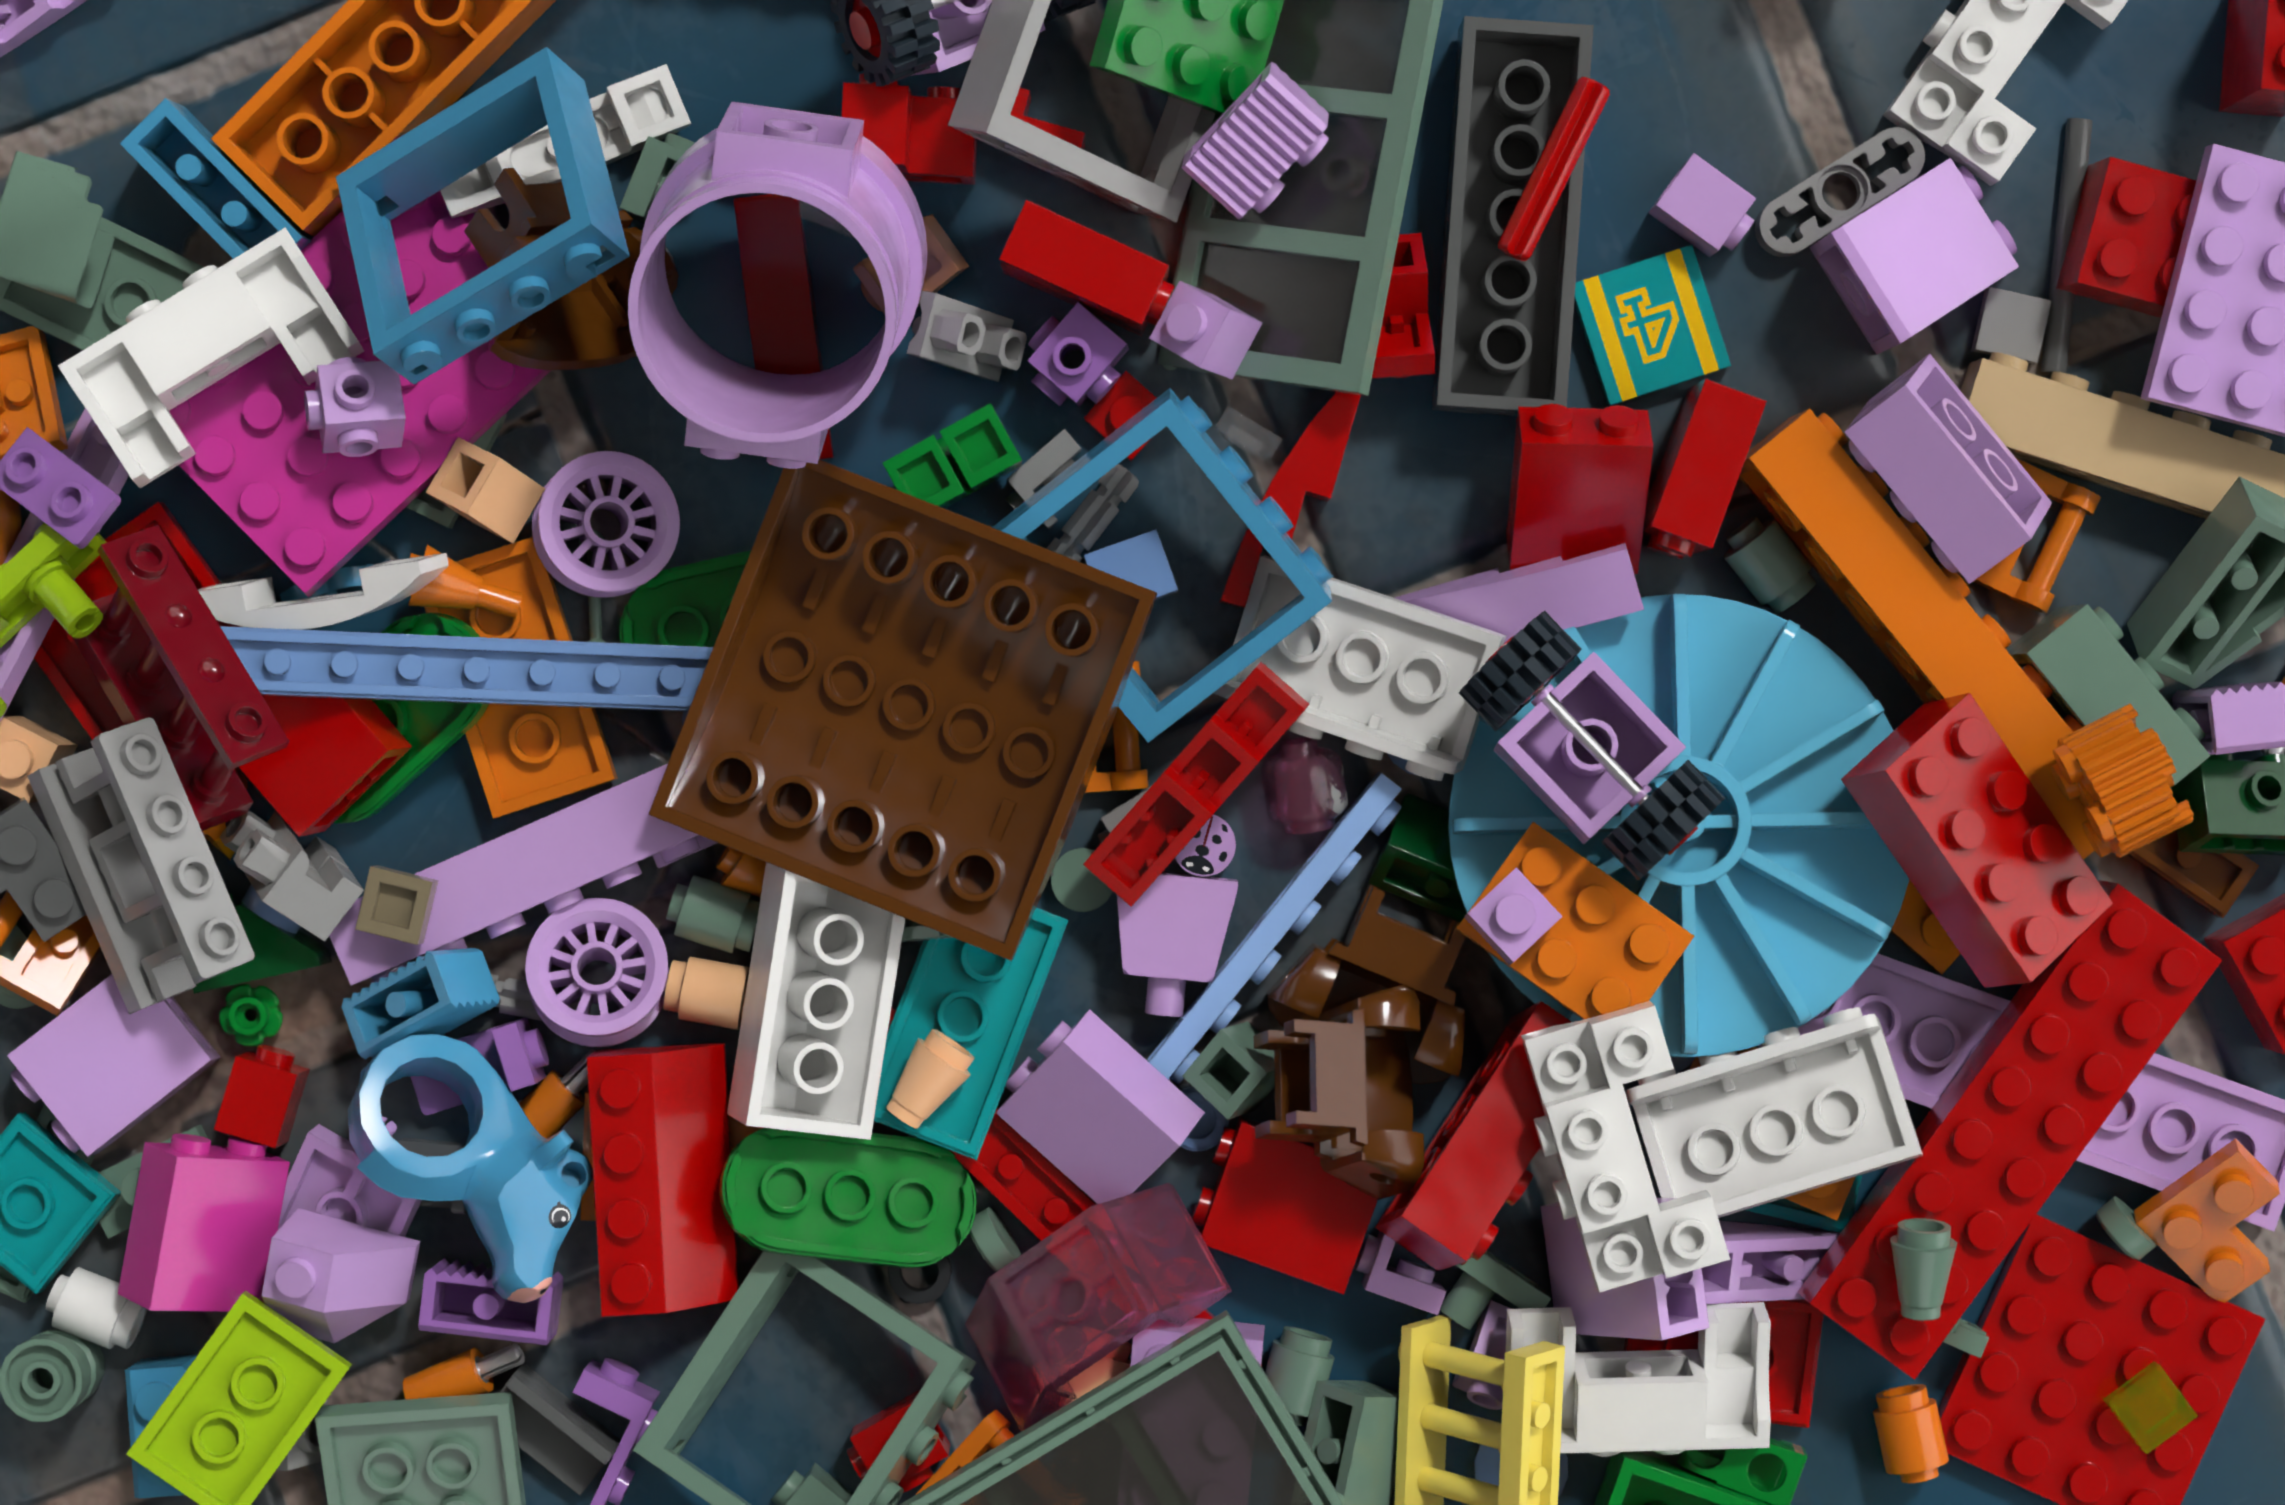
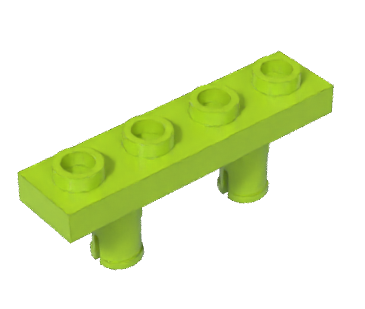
M44 522L35 531L32 540L10 561L0 565V648L44 607L73 638H83L98 627L103 619V613L74 581L99 556L97 551L100 545L107 543L98 532L85 548L80 549ZM0 697L1 718L7 709V704Z

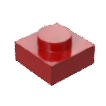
M1125 371L1108 393L1089 411L1084 420L1101 436L1106 438L1157 397L1129 372ZM1151 439L1126 458L1132 462Z

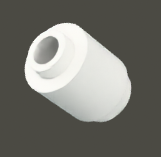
M77 1267L70 1277L61 1274L57 1278L48 1296L45 1308L47 1311L54 1313L52 1327L111 1349L114 1345L128 1349L132 1345L143 1324L147 1309L119 1295L118 1282Z

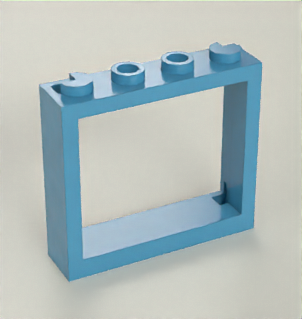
M548 47L543 48L336 176L373 355L412 384H416L630 256L585 81ZM548 125L571 219L411 315L390 221ZM602 245L608 249L603 253H601L600 246Z
M1171 388L1162 393L992 527L1030 542L1026 538L1029 533L1167 426L1300 591L1301 594L1161 702L1132 667L1118 707L1148 743L1332 602L1331 589L1326 582L1334 577L1322 563L1319 554L1311 546L1301 552L1286 532L1294 526L1279 504L1271 496L1261 502L1246 482L1253 477V474L1239 454L1230 445L1221 451L1205 432L1213 425L1201 407L1198 408L1189 395L1180 400Z

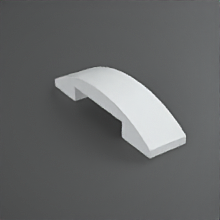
M667 64L607 87L606 93L589 99L606 165L642 150L648 136L661 141L666 138L668 133L675 134L691 126V121ZM548 125L441 189L440 192L451 218L505 203L494 185L504 168H514L525 184L562 182Z
M447 553L390 560L359 569L362 591L276 602L272 577L216 584L198 589L215 619L221 622L249 628L303 630L333 625L400 602L433 581L449 564Z

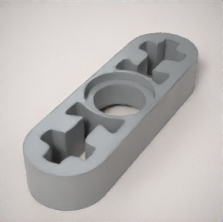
M1900 127L1888 128L1870 138L1766 205L1758 214L1755 222V235L1758 243L1766 252L1778 257L1795 255L1916 178L1925 162V150L1921 140L1910 130ZM1887 142L1892 149L1903 146L1909 155L1902 162L1905 173L1900 175L1899 171L1894 167L1887 169L1871 180L1880 188L1879 192L1872 193L1868 176L1859 166L1853 163V160L1860 157L1862 166L1866 169L1885 155L1882 143ZM1844 175L1853 181L1857 189V198L1850 209L1836 210L1825 202L1822 188L1828 177ZM1806 191L1813 211L1826 222V225L1819 228L1817 219L1813 216L1795 229L1797 242L1792 243L1787 236L1776 240L1770 231L1777 223L1774 212L1779 210L1785 217H1790L1808 205L1799 197V194Z

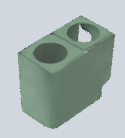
M16 151L0 200V277L90 309L97 297L115 240L111 233L99 230L98 228L103 208L101 205L91 203L87 199L92 181L89 176L75 172V169L78 170L79 168Z

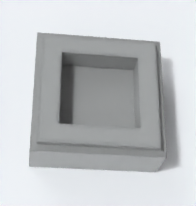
M1993 287L1986 288L1971 351L1991 355L1992 352H1999L2023 359L2031 365L2038 363L2052 301Z

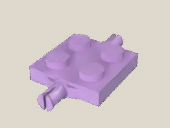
M382 1116V1120L385 1124L388 1118ZM390 1121L385 1126L392 1137L397 1130V1126L393 1121ZM318 1124L307 1133L287 1177L278 1230L297 1208L405 1237L422 1200L399 1197L378 1187L357 1168L361 1162L350 1141Z

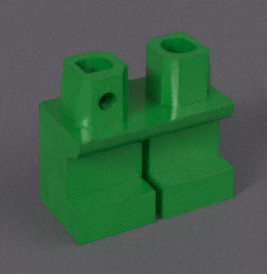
M991 403L939 431L942 435L941 438L936 439L933 434L883 462L898 491L944 509L1022 466V459Z

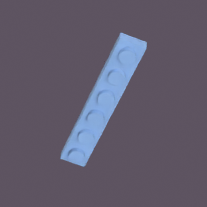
M1377 772L1216 972L1213 982H1208L1183 1013V1017L1179 1018L1146 1059L1167 1079L1170 1078L1177 1085L1184 1079L1182 1077L1183 1074L1200 1055L1194 1049L1195 1045L1208 1029L1217 1034L1220 1029L1225 1028L1242 1006L1233 998L1244 984L1250 979L1259 985L1277 964L1282 955L1273 948L1289 929L1296 935H1299L1318 913L1321 905L1314 898L1330 879L1337 886L1340 885L1356 866L1362 856L1354 848L1368 830L1379 836L1397 815L1402 806L1393 799L1401 791V788L1383 773Z

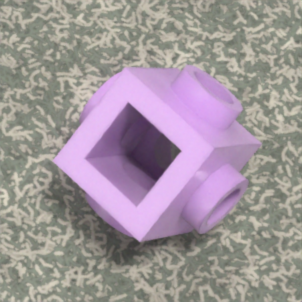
M345 357L337 359L328 365H317L315 390L304 391V406L308 430L320 431L323 453L340 452L348 457H362L370 455L378 449L402 447L406 416L398 372L383 361L366 362L357 357Z

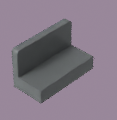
M523 1363L499 1392H512L518 1445L578 1495H581L603 1466L615 1454L621 1440L528 1365Z

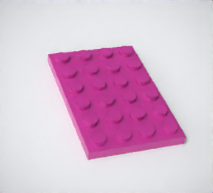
M440 191L390 221L411 315L488 269V266L464 232L475 214L470 213L451 218ZM342 210L311 239V242L301 252L362 346L364 352L355 357L361 358L366 362L381 361L373 355ZM486 342L416 384H412L399 374L406 416L402 447L378 449L374 453L362 457H348L340 452L323 453L320 431L308 430L305 416L304 391L315 390L316 381L310 385L307 384L282 343H279L169 411L196 455L178 466L309 598L431 484L458 437L474 444L551 370L526 368L503 361L489 350V344Z

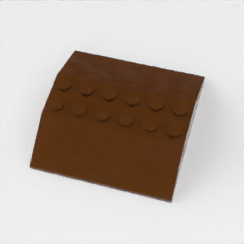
M820 459L818 464L806 463V466L802 468H783L648 815L1012 961L1068 837L1115 718L1157 592Z

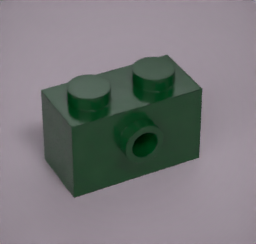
M2231 753L2214 754L2172 787L2173 797L2177 804L2188 800L2190 808L2194 813V820L2191 823L2177 829L2180 852L2285 855V754L2265 755L2253 761L2234 760Z

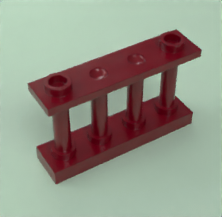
M159 525L101 544L97 552L117 583L118 588L114 594L92 601L103 613V619L98 627L89 635L83 638H73L124 725L148 717L154 719L201 830H207L247 814L254 801L235 772V768L286 748L290 742Z

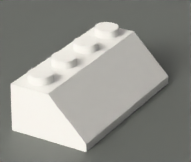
M766 862L727 1110L728 1115L746 1126L871 1140L905 924L904 917Z

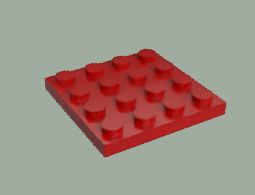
M2036 1214L2013 1245L1977 1323V1326L1987 1333L1986 1336L1989 1337L1982 1357L1978 1358L1967 1352L1963 1353L1938 1408L1947 1453L2060 1505H2181L2266 1319L2229 1301L2224 1303L2210 1298L2201 1288L2137 1259L2134 1260L2122 1252Z

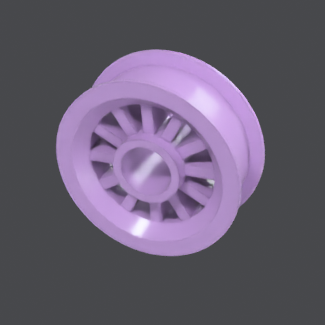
M615 451L589 453L566 464L544 486L546 489L533 510L532 538L538 557L546 570L568 589L582 595L598 598L621 596L636 590L639 586L654 578L670 560L676 548L680 531L678 505L665 479L657 470L643 460ZM599 479L610 480L606 496L603 494ZM586 483L590 499L577 488L578 485ZM621 484L632 489L624 500L618 498ZM640 497L646 508L632 511L630 505ZM568 498L580 511L562 507L565 499ZM594 510H609L617 516L621 525L618 539L612 541L604 540L593 532L590 518ZM650 518L651 529L635 525V522ZM560 520L577 524L575 528L564 531L560 530ZM579 538L582 544L571 553L565 542ZM632 539L648 542L645 552ZM588 549L593 551L590 566L579 561ZM621 550L635 562L633 565L626 567ZM605 553L608 555L612 571L602 570Z
M588 898L555 911L539 926L527 951L525 972L533 1006L543 1023L561 1038L581 1046L608 1047L624 1043L636 1037L657 1018L664 1005L669 967L667 951L662 936L646 915L633 906L621 901L607 898ZM597 930L608 931L604 942L597 941ZM587 932L589 943L582 945L576 936ZM620 935L628 939L615 949ZM566 944L574 953V956L559 950ZM638 950L642 955L640 958L628 959ZM593 961L608 962L616 969L614 976L608 982L600 985L585 982L580 977L583 968ZM553 964L567 970L551 972V967ZM645 973L644 981L630 976ZM568 986L558 995L553 990V988ZM622 990L634 993L637 996L630 1001ZM581 997L576 1011L568 1007L577 998ZM613 1000L620 1010L609 1014L607 1002ZM592 1003L599 1004L600 1015H588Z

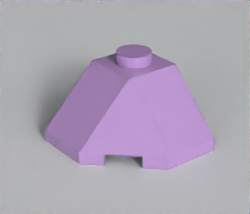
M297 1208L271 1238L262 1290L263 1301L312 1337L336 1343L407 1303L411 1295L421 1241Z

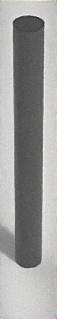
M2068 118L2066 124L2048 300L2052 302L2045 328L2041 373L2052 374V372L2067 373L2075 294L2056 289L2070 240L2089 163L2093 120L2084 118Z

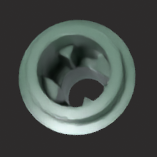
M1926 1218L1902 1220L1898 1222L1897 1235L1892 1236L1890 1239L1899 1301L1901 1303L1900 1314L1913 1320L1938 1319L1957 1242L1951 1238V1226L1943 1221Z

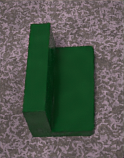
M1406 794L1400 804L1402 807L1397 813L1390 836L1373 867L1368 884L1461 923L1467 913L1457 889L1451 861L1448 831L1449 810L1412 794Z

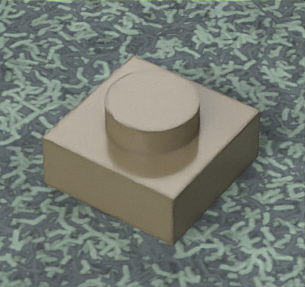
M379 865L370 866L355 930L415 945L423 944L439 880Z

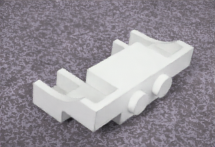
M1965 0L1955 15L1945 9L1922 40L1931 47L1883 116L1898 127L1910 130L1920 140L1941 151L1960 165L1965 166L1971 173L1992 186L2000 181L2037 129L1995 98L2063 2L2103 30L2113 23L2128 0Z
M286 227L219 268L215 265H210L194 272L183 282V290L162 303L156 299L138 306L126 317L125 321L127 324L58 365L130 478L139 488H142L196 455L169 411L274 346L282 343L308 385L316 381L317 365H328L337 359L355 357L364 352L358 339Z
M1647 1001L1596 1017L1551 1026L1521 1035L1545 1115L1533 1119L1544 1156L1556 1154L1563 1175V1179L1552 1182L1563 1219L1566 1220L1573 1217L1576 1219L1598 1291H1607L1664 1274L1667 1279L1730 1260L1714 1202L1707 1190L1658 1204L1623 1084L1674 1069L1655 1005L1651 1001Z
M1764 1302L1706 1304L1709 1328L1698 1331V1349L1575 1352L1576 1324L1571 1307L1507 1309L1506 1352L1541 1341L1565 1346L1560 1454L1590 1453L1596 1456L1609 1457L1620 1452L1654 1451L1663 1455H1675L1685 1450L1769 1448L1771 1426L1769 1401L1771 1321Z

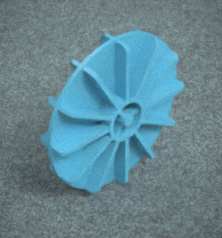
M1686 594L1641 597L1644 610L1578 628L1570 627L1564 629L1582 650L1549 684L1554 688L1557 687L1590 654L1595 652L1686 746L1648 784L1652 790L1647 794L1650 796L1689 760L1725 799L1697 825L1698 829L1670 856L1666 854L1640 880H1637L1607 849L1602 841L1640 806L1638 803L1633 808L1629 804L1625 805L1590 840L1583 844L1494 751L1497 742L1535 707L1530 701L1497 731H1494L1479 715L1480 720L1462 771L1454 774L1448 825L1451 861L1457 889L1465 911L1468 913L1532 822H1535L1690 932L1695 937L1649 1001L1656 1007L1670 1057L1689 1058L1720 1055L1765 1043L1764 1035L1785 1028H1798L1830 1007L1852 987L1872 963L1886 941L1901 909L1909 878L1850 794L1841 778L1893 732V729L1883 712L1884 708L1878 699L1874 698L1857 674L1842 658L1819 639L1801 629L1800 625L1795 622L1787 621L1766 610L1748 604L1712 596ZM1488 952L1501 972L1531 1002L1536 1004L1542 1001L1571 1022L1582 1020Z

